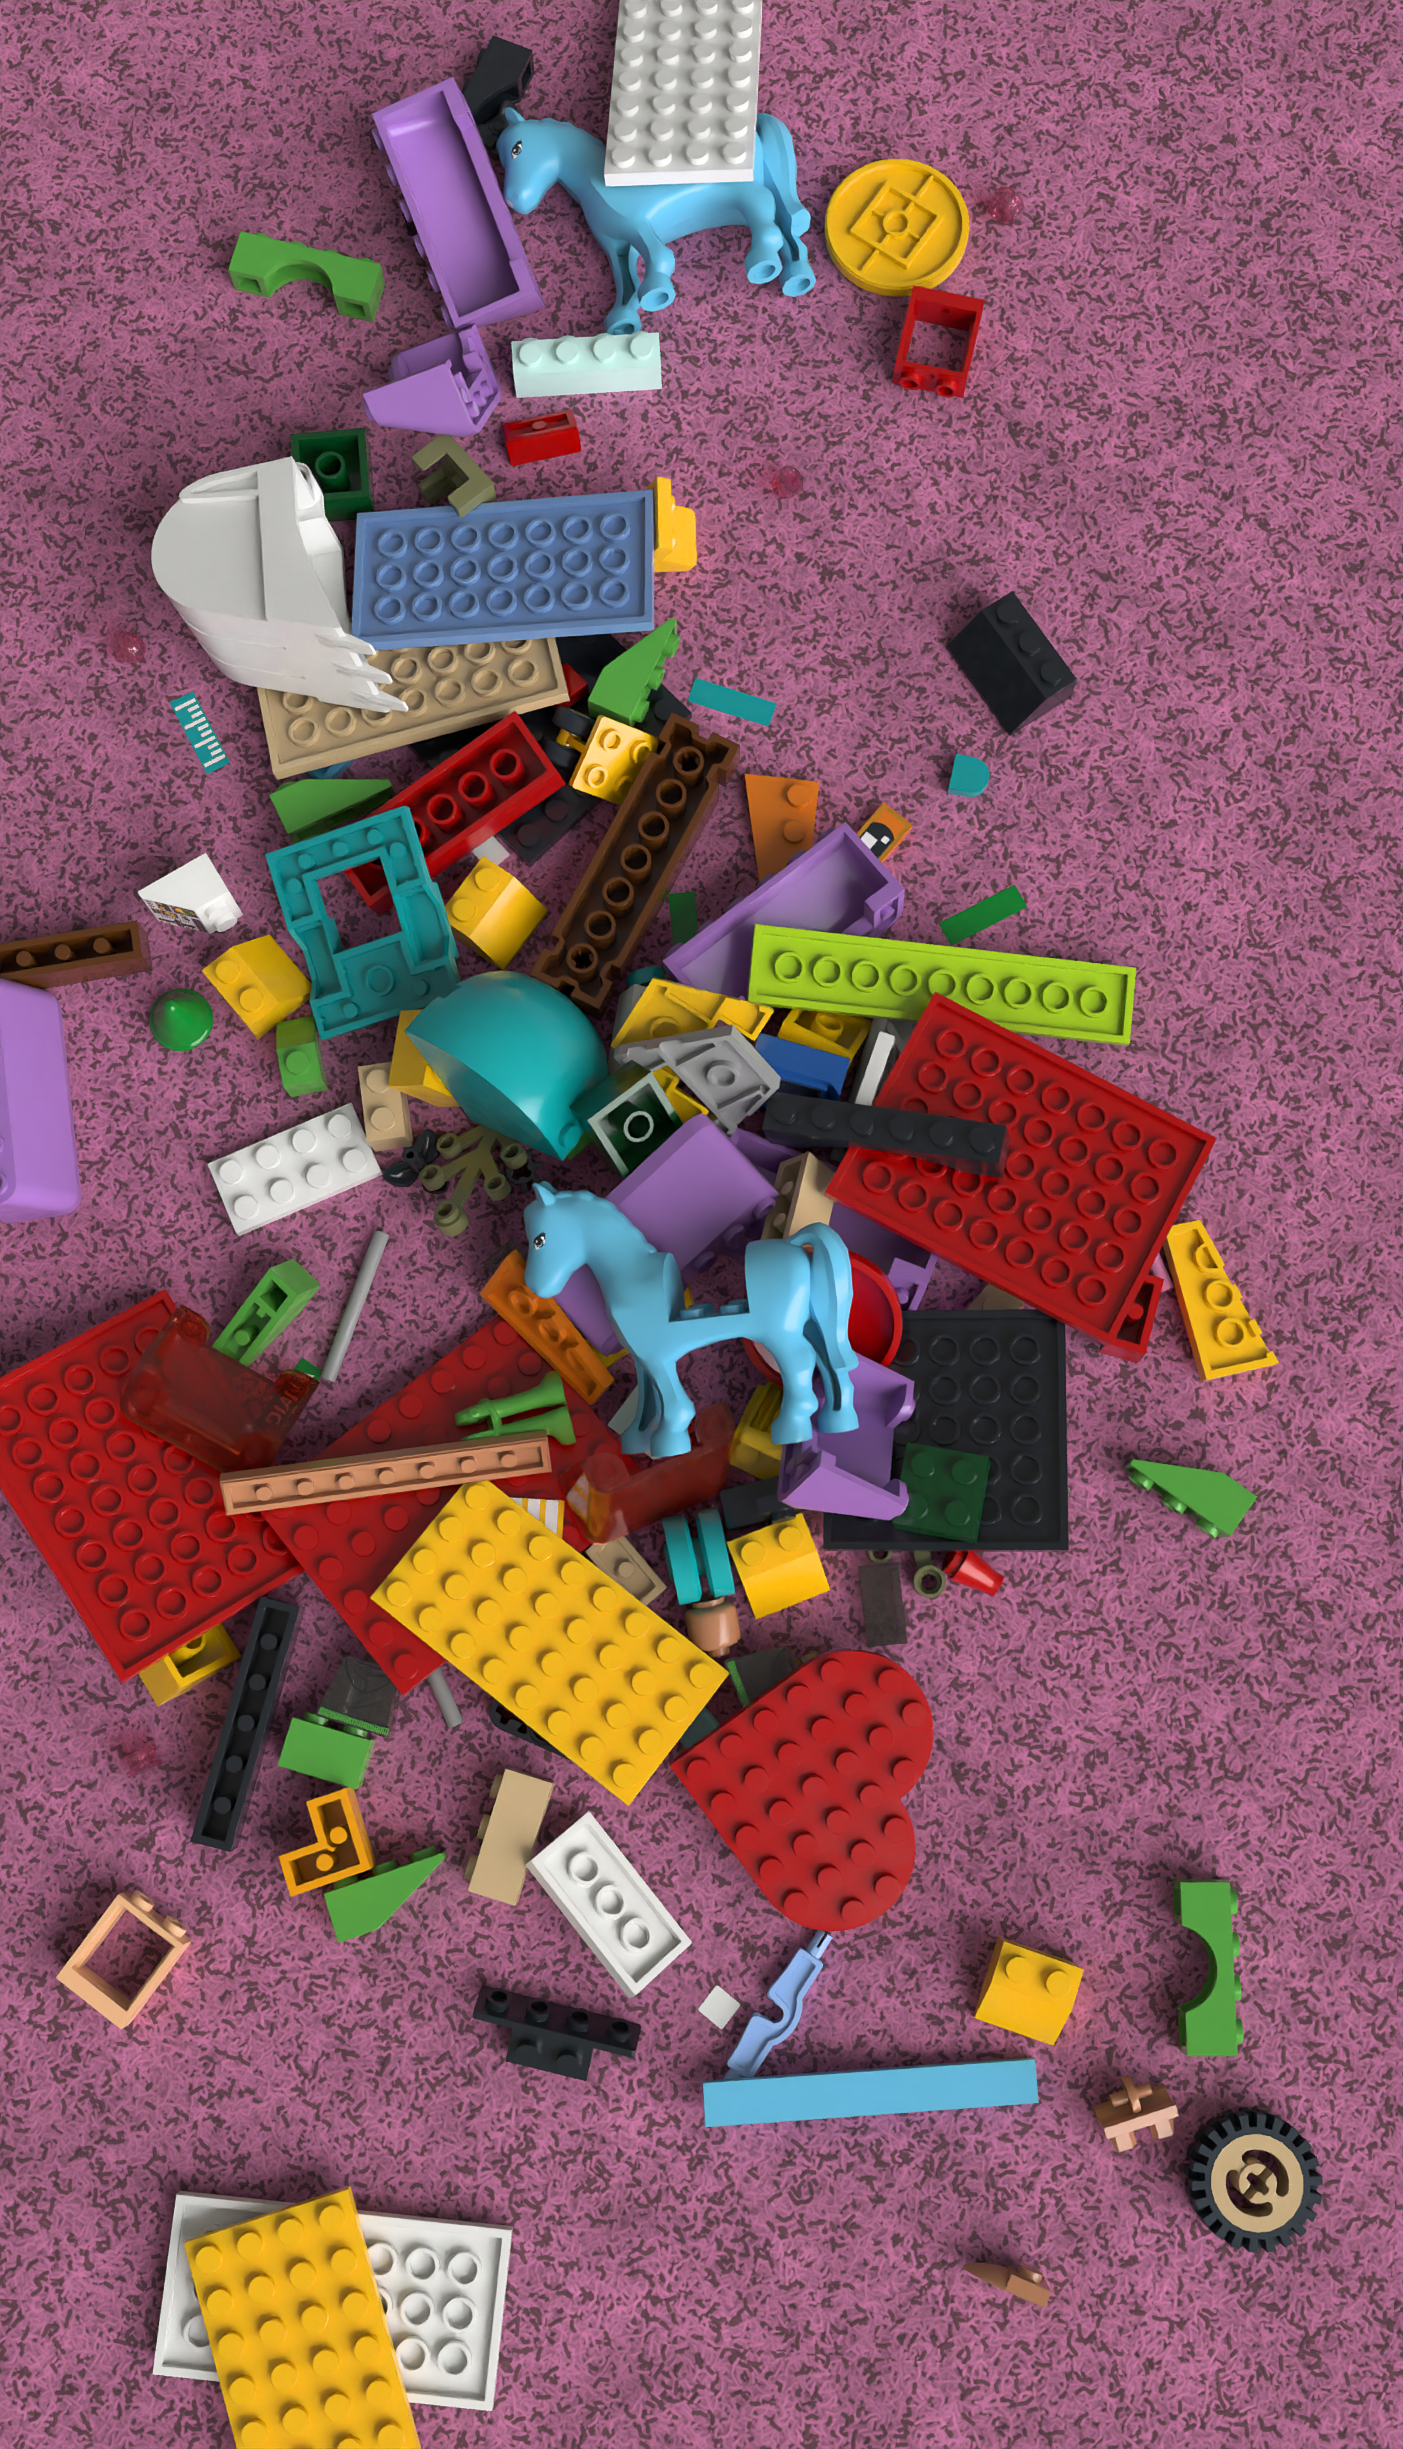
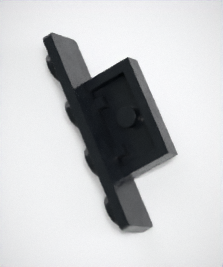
M779 1475L720 1491L726 1525L730 1530L772 1520V1523L790 1521L796 1518V1513L808 1511V1509L793 1508L778 1500ZM811 1510V1513H820V1512H823V1511Z
M488 1986L481 1987L473 2011L474 2019L512 2028L506 2062L582 2081L587 2080L594 2049L633 2058L635 2057L641 2031L640 2024L623 2018H613L589 2012L582 2008H573L549 2002L542 1998H533L509 1992L502 1988Z

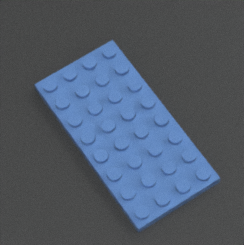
M653 490L481 503L463 518L456 514L453 506L357 513L351 635L371 644L376 651L654 630L655 499Z

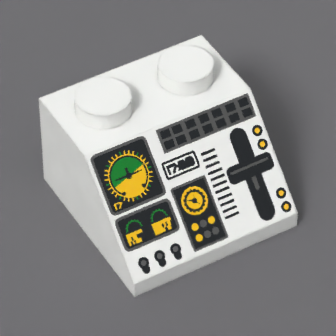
M206 853L138 891L142 900L159 922L209 934L216 930L222 932L230 929L237 923V918L243 915Z

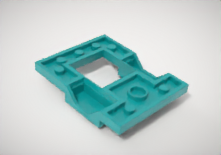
M408 806L392 809L265 854L287 929L302 949L312 979L310 1005L321 1040L332 1039L399 1017L400 1011L424 1009L438 996L446 998L457 990L456 984L461 982L455 959L459 958V953L438 883L431 881ZM381 859L402 932L344 951L335 919L328 918L317 880Z

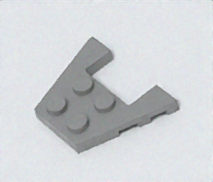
M734 1025L621 1044L615 1048L613 1056L621 1066L632 1059L651 1072L669 1065L712 1111V1113L706 1116L721 1128L728 1137L736 1131L737 1125L747 1115L750 1117L779 1088L781 1079Z

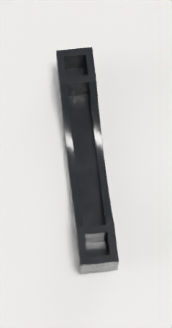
M494 35L487 48L481 49L477 58L476 70L472 78L468 77L462 89L476 125L486 124L499 114L503 101L508 100L514 105L521 102L535 73L531 49ZM402 212L408 235L412 237L417 235L418 232L414 221L408 223Z
M774 1092L768 1099L762 1127L771 1144L805 1149L844 1147L878 1150L924 1159L966 1173L1003 1178L1010 1143L1007 1126L1002 1124Z

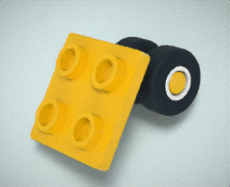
M560 705L552 719L553 723L561 728L557 739L546 737L541 744L542 750L552 763L574 771L569 781L570 786L622 805L651 751L656 752L658 738L604 715H599L597 720H594L574 709Z

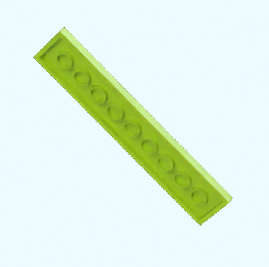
M755 924L753 926L746 1001L771 1007L918 1023L934 992H937L1016 1034L1126 1046L1130 1044L1136 968Z

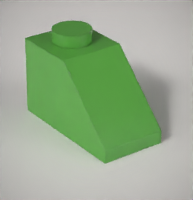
M314 1015L278 1022L276 1051L284 1089L290 1097L329 1090Z

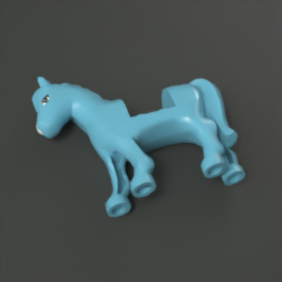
M505 108V117L509 126L502 131L496 143V148L502 167L505 169L503 195L506 204L518 213L527 215L538 207L546 192L558 182L581 206L592 235L607 256L615 282L616 302L604 319L606 333L625 335L640 331L642 325L640 316L637 313L640 307L643 310L653 312L664 309L673 303L676 293L670 278L675 271V258L673 251L665 246V244L685 235L727 225H742L750 228L752 235L751 250L746 256L744 266L747 278L751 283L762 284L770 282L780 274L779 281L782 291L786 296L791 297L803 295L814 287L816 277L814 270L809 265L807 247L799 238L809 229L811 217L809 211L801 204L797 196V163L791 134L785 124L775 116L764 112L757 113L753 181L605 186L606 147L601 140L591 136L585 130L575 127L570 122H559L552 118H544L541 121L525 120L513 108ZM639 256H642L645 262V275L642 283L639 280L636 266Z
M542 1181L540 1184H532L537 1199L532 1201L524 1210L525 1230L529 1240L528 1257L524 1272L526 1286L539 1297L548 1299L559 1294L572 1274L587 1263L601 1287L606 1304L607 1318L620 1344L634 1358L638 1379V1405L635 1419L621 1433L622 1454L651 1451V1457H665L690 1452L691 1442L687 1428L696 1411L693 1401L687 1395L676 1371V1361L688 1352L719 1341L740 1337L762 1343L773 1355L780 1369L784 1394L780 1414L771 1423V1440L773 1444L798 1443L813 1438L810 1416L818 1409V1401L812 1390L811 1381L815 1363L821 1373L825 1393V1403L817 1417L819 1432L839 1433L859 1428L858 1415L853 1408L854 1385L848 1373L859 1365L858 1357L852 1350L848 1339V1319L853 1298L851 1264L847 1247L840 1235L824 1223L816 1222L801 1228L794 1235L784 1240L766 1239L749 1242L745 1252V1279L748 1298L729 1301L728 1304L722 1305L720 1309L716 1310L713 1308V1303L688 1306L689 1309H686L681 1275L673 1254L658 1252L653 1245L647 1242L644 1234L617 1209L614 1203L600 1198L587 1190L576 1192L572 1190L557 1191L546 1181ZM802 1245H811L813 1248V1255H811L806 1248L802 1247Z

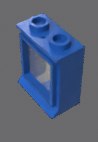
M759 1033L754 1048L781 1077L779 1088L775 1092L834 1101L840 1100L844 1079L850 1063L849 1058ZM768 1099L760 1106V1108H767Z

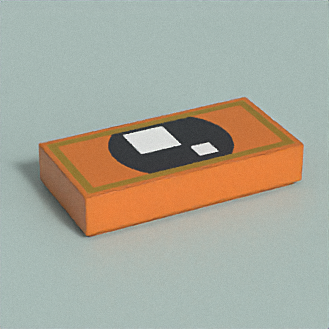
M883 802L856 834L883 864L909 834L913 825Z

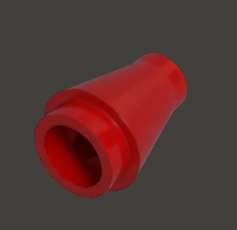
M948 1552L941 1566V1571L947 1574L948 1580L982 1591L991 1597L999 1590L1004 1579L1003 1575L996 1572L976 1552Z

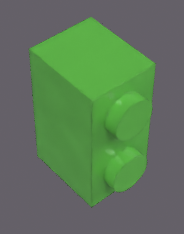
M306 1711L304 1718L300 1716L292 1717L277 1766L353 1789L362 1787L376 1739L366 1736L368 1730L348 1723L344 1724L343 1729L328 1725L329 1717Z

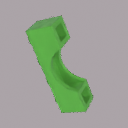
M240 232L228 269L235 290L268 298L281 286L292 281L311 280L318 282L333 294L339 315L374 323L385 287L381 264H377L368 258L356 259L343 256L330 249L322 251L309 248L296 241L284 242L272 239L263 233L250 234Z
M1173 1879L1174 1921L1196 1933L1205 1946L1209 1960L1208 1976L1202 1990L1192 2000L1178 2006L1179 2050L1186 2056H1238L1237 2044L1243 2043V2025L1241 2018H1236L1235 2001L1241 2000V1981L1239 1975L1234 1974L1233 1957H1239L1240 1951L1238 1934L1236 1931H1232V1914H1237L1238 1909L1236 1890L1230 1889V1882L1224 1879Z

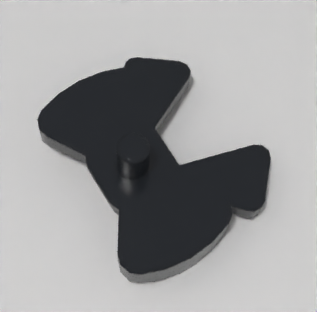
M508 100L502 102L499 114L491 119L488 124L476 125L484 147L489 150L490 154L499 156L496 143L502 131L509 126L505 117V108L511 107L521 115L519 109Z

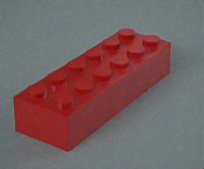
M514 711L364 819L401 806H408L432 880L566 783L517 712ZM381 859L344 871L367 906L379 916L395 906Z

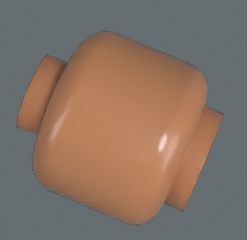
M713 1595L701 1597L700 1601L693 1602V1607L685 1613L684 1618L689 1641L702 1651H706V1654L711 1658L727 1655L730 1653L729 1646L737 1643L741 1638L736 1607L731 1601L724 1600L723 1596L717 1598Z

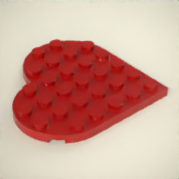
M851 1648L836 1649L821 1653L801 1664L671 1760L669 1764L760 1890L780 1913L790 1920L811 1929L844 1931L863 1926L884 1914L898 1900L909 1882L915 1861V1835L911 1819L900 1799L916 1785L928 1764L933 1746V1719L923 1691L914 1678L901 1665L877 1652L851 1650Z

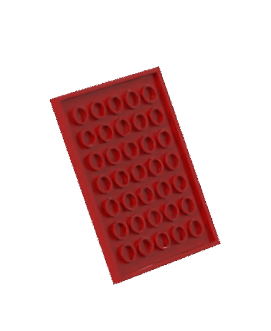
M934 992L872 1106L1006 1125L1010 1143L1003 1178L966 1173L945 1165L896 1153L849 1148L825 1190L824 1196L1109 1347L1112 1345L1217 1138Z
M165 1289L0 1378V1492L121 1685L257 1602L260 1596H267L306 1572L259 1511L226 1515L220 1486L221 1473L279 1466V1464Z
M499 1314L310 1461L459 1442L464 1437L489 1431L487 1421L467 1426H457L455 1414L477 1404L480 1399L488 1398L489 1400L505 1398L534 1388L541 1383L544 1375L556 1370ZM561 1377L567 1401L566 1405L540 1407L501 1418L502 1424L517 1422L567 1406L577 1443L562 1445L553 1436L547 1435L552 1472L488 1481L508 1497L565 1501L562 1540L581 1554L656 1494L657 1489L628 1454L621 1453L619 1442L584 1399ZM463 1484L259 1511L403 1697L447 1662L446 1659L372 1601L370 1597Z

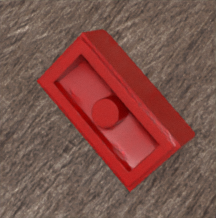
M571 409L501 425L511 466L578 453L582 449L577 423Z

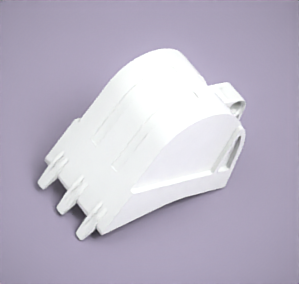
M287 457L219 472L195 481L179 493L180 499L166 513L155 533L151 549L152 569L158 584L215 666L223 674L245 685L317 697L321 702L384 713L390 712V710L405 712L409 710L404 701L381 691L378 683L392 684L393 681L389 674L368 664L364 654L375 655L376 651L373 646L351 635L352 624L347 607L343 547L325 516L322 490L306 464L295 462L293 457Z

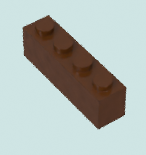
M137 920L0 944V978L40 989L153 970L148 934Z

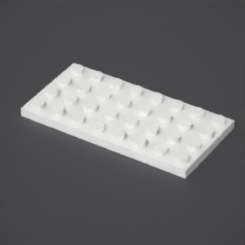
M620 0L604 167L605 186L744 182L754 180L763 0Z
M179 2191L176 2194L153 2367L154 2375L219 2382L184 2242L189 2238L296 2203ZM357 2210L408 2401L412 2403L492 2411L513 2226Z

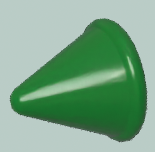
M182 988L170 990L161 995L153 1004L149 1017L150 1030L156 1041L169 1050L180 1052L192 1050L201 1045L211 1032L213 1027L211 1006L204 996L196 991Z

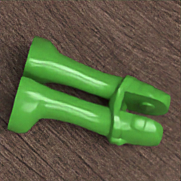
M559 1370L547 1373L538 1386L527 1391L495 1400H489L488 1398L480 1399L477 1404L455 1414L457 1426H467L487 1421L489 1431L464 1437L460 1441L547 1430V1435L553 1436L562 1445L577 1443L567 1406L517 1422L502 1424L501 1418L540 1407L566 1405L567 1401Z

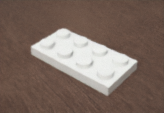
M352 1103L208 1163V1167L238 1236L383 1175L372 1148L367 1143L366 1134Z
M589 1811L525 1864L629 1999L637 1995L692 1943Z

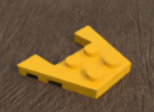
M653 977L611 1043V1046L615 1050L621 1044L714 1028L718 1020H722L728 1025H734L739 1032L755 1041L774 1012V1009L766 1005ZM669 1065L652 1072L683 1124L698 1114H708L710 1109L706 1105L677 1087L681 1078Z

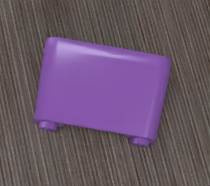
M475 323L396 353L391 361L392 366L388 368L391 382L379 387H370L363 393V407L367 417L371 421L375 420L380 426L456 437H467L480 432L501 400V388Z
M854 1352L858 1357L859 1365L848 1373L854 1385L853 1408L858 1415L859 1428L839 1433H820L817 1417L824 1406L825 1393L821 1373L815 1363L811 1381L812 1390L818 1401V1409L810 1416L813 1438L803 1442L783 1444L777 1488L778 1500L793 1508L882 1520H891L895 1516H900L908 1505L909 1494L903 1481L899 1479L890 1481L894 1428L901 1421H907L914 1411V1381Z

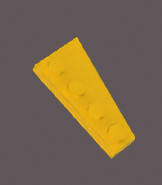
M1201 1220L1173 1225L1163 1243V1248L1200 1381L1204 1382L1278 1364L1279 1362L1273 1351L1269 1352L1260 1336L1262 1331L1256 1320H1251L1240 1300L1243 1296L1236 1284L1232 1285L1224 1271L1223 1266L1225 1264Z

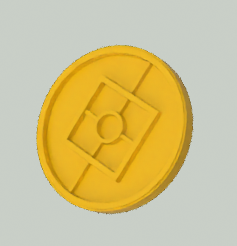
M908 159L879 160L856 169L837 186L829 200L825 215V243L837 269L856 286L871 293L890 297L911 296L913 285L932 289L946 280L959 265L965 253L969 235L968 210L957 187L938 170L921 162Z

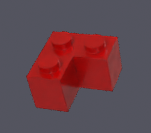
M1147 1275L1112 1345L1108 1347L1101 1343L1099 1353L1138 1363L1146 1355L1164 1282L1163 1278Z

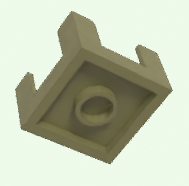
M440 434L411 456L412 464L421 471L426 470L438 460L441 467L418 485L420 494L429 504L436 503L454 489L455 491L448 496V500L454 507L456 514L463 518L481 503L497 502L494 483L452 436Z

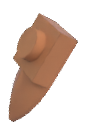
M968 2263L963 2265V2269L976 2277L1044 2308L1046 2307L1051 2290L1046 2281L1042 2279L1043 2273L1036 2268L1024 2263H1019L1018 2268L1008 2264L1005 2267L988 2263Z

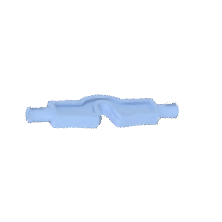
M817 1930L806 1950L799 1947L784 1970L767 1990V1996L783 2010L782 2017L778 2020H771L759 2012H754L751 2015L739 2042L727 2059V2065L730 2069L723 2079L753 2077L772 2046L784 2041L794 2031L801 2017L802 1999L823 1967V1963L819 1958L831 1939H833L830 1934Z

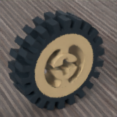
M1239 2107V2112L1234 2113L1230 2109L1221 2112L1223 2117L1218 2120L1212 2117L1206 2122L1209 2127L1204 2132L1200 2129L1196 2132L1194 2137L1198 2141L1194 2147L1189 2145L1186 2152L1190 2157L1189 2164L1184 2163L1183 2173L1188 2177V2182L1184 2183L1186 2193L1191 2197L1192 2201H1190L1193 2210L1199 2215V2219L1218 2238L1225 2240L1234 2248L1240 2249V2247H1244L1248 2252L1258 2253V2248H1263L1268 2253L1276 2251L1275 2245L1279 2243L1284 2247L1293 2244L1290 2237L1295 2233L1302 2237L1307 2230L1303 2227V2224L1307 2219L1314 2222L1317 2216L1312 2210L1314 2203L1321 2205L1322 2195L1317 2192V2185H1323L1322 2175L1316 2170V2167L1320 2166L1317 2156L1310 2151L1311 2145L1289 2123L1275 2114L1272 2115L1258 2108L1256 2111H1252L1248 2107ZM1251 2150H1264L1271 2153L1279 2169L1278 2186L1272 2171L1257 2158L1249 2155L1242 2156L1243 2153ZM1228 2171L1231 2184L1250 2202L1262 2204L1261 2206L1242 2208L1232 2203L1226 2189ZM1251 2172L1259 2179L1255 2187L1246 2179Z

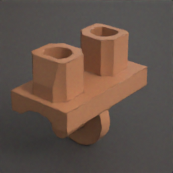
M1129 2075L1120 2078L1122 2091L1110 2094V2101L1093 2106L1096 2119L1106 2139H1110L1115 2150L1119 2153L1132 2149L1137 2144L1133 2131L1148 2127L1152 2138L1162 2139L1172 2136L1174 2134L1173 2118L1179 2116L1176 2104L1171 2100L1164 2084L1151 2087L1149 2082L1134 2086Z

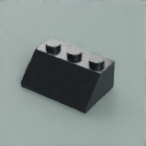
M1013 591L981 610L946 646L947 651L1009 736L1071 698L1077 682L1075 675Z

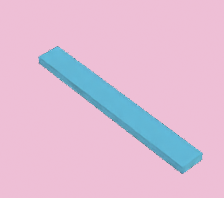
M1033 2057L702 2081L705 2127L1039 2103L1036 2064Z

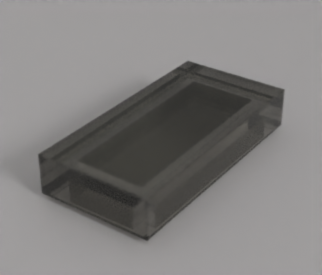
M899 1563L858 1566L866 1647L908 1643Z

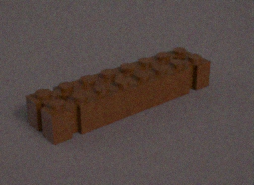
M673 712L658 737L659 754L651 751L554 928L551 934L554 945L553 952L544 948L529 974L530 977L548 984L562 994L570 995L572 1002L583 1013L599 1021L602 1020L615 995L612 979L615 978L621 982L624 979L719 801V784L724 787L727 786L740 761L739 744L712 732L709 740L699 736L698 724ZM688 767L695 769L694 771L690 770V772H687ZM583 961L590 962V967L577 969L576 964L578 962L583 965Z

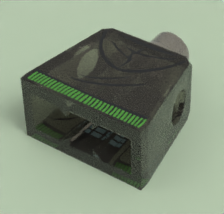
M788 1645L729 1658L723 1662L729 1672L730 1679L743 1708L801 1664L818 1654L814 1651L794 1660Z
M368 1650L364 1659L353 1655H346L323 1696L315 1715L388 1739L394 1738L401 1693Z

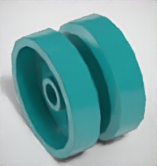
M718 1506L697 1511L695 1521L698 1536L693 1538L690 1536L687 1519L682 1514L662 1518L667 1542L663 1544L670 1581L674 1580L679 1605L700 1601L702 1590L699 1575L704 1574L707 1575L710 1593L715 1598L735 1594Z

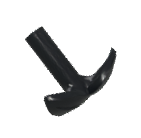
M430 1129L423 1131L417 1137L413 1148L409 1147L403 1151V1160L392 1164L385 1170L382 1175L383 1179L396 1187H410L416 1181L421 1170L440 1156L436 1148L438 1140L435 1134ZM449 1181L445 1182L440 1189L435 1191L427 1190L422 1183L423 1190L436 1195L445 1193L449 1188Z

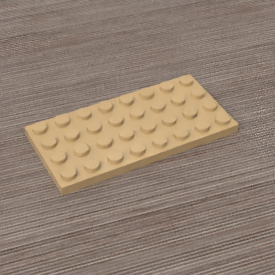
M555 637L376 650L375 655L364 654L369 665L390 675L393 681L392 684L378 683L381 691L404 701L409 708L407 712L390 710V712L384 713L321 702L317 697L257 687L272 770L277 780L504 719L514 711L519 715L570 701Z

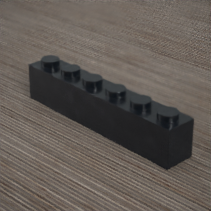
M260 1596L190 1842L228 1852L238 1848L306 1607Z

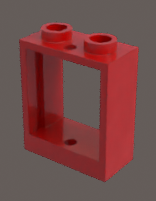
M913 285L895 361L892 383L901 385L908 390L922 389L936 392L942 397L950 398L955 396L963 398L985 300ZM916 321L969 331L960 372L907 361Z

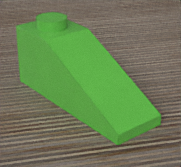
M303 779L298 782H286L269 796L292 843L296 844L321 835L375 810L396 795L389 779Z
M294 1259L271 1267L207 1353L235 1379L238 1378L300 1314L321 1284Z

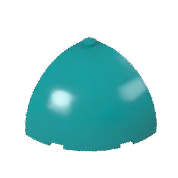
M491 971L475 975L457 983V990L446 998L438 996L430 1002L405 1029V1033L471 1121L563 1161L570 1150L576 1146L584 1132L569 1107L607 1078L605 1047L598 1031L587 1016L569 998L555 988L536 978L513 971Z

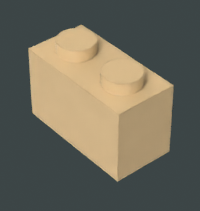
M392 1061L358 1066L366 1139L375 1152L413 1146L407 1094L388 1087Z

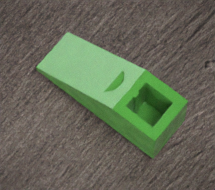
M670 618L603 668L588 699L589 716L597 719L599 715H604L631 727H634L636 721L642 723L649 708V701H646L651 689L657 690L665 673V669L662 666L667 656L673 658L680 643V636L677 635V621Z
M1135 1459L1127 1462L1123 1467L1131 1473L1128 1478L1134 1484L1145 1491L1153 1488L1164 1496L1161 1502L1166 1507L1179 1515H1182L1185 1511L1197 1520L1195 1527L1213 1539L1217 1535L1221 1538L1231 1536L1257 1498L1253 1493L1221 1472Z
M431 1846L411 1853L412 1862L397 1867L394 1859L373 1867L372 1876L358 1880L355 1874L332 1882L334 1889L324 1893V1898L338 1943L379 1929L448 1856L447 1849L436 1853L435 1847Z

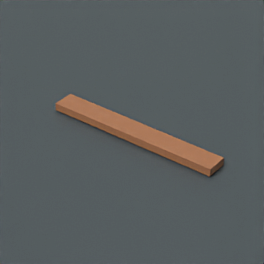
M547 1430L221 1473L220 1486L226 1515L552 1472Z

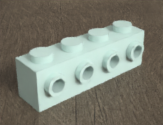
M636 331L625 335L601 333L593 337L577 338L566 335L558 339L539 340L537 338H526L522 341L511 342L513 377L517 398L662 389L659 332Z

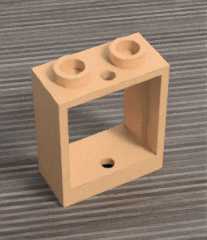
M127 1890L117 1895L56 1977V1979L120 2029L126 2027L134 2020L192 1941L185 1935L187 1929L181 1922L169 1915L163 1918L152 1909L155 1905L154 1902L137 1890L133 1893ZM126 1910L172 1945L131 2001L85 1965Z

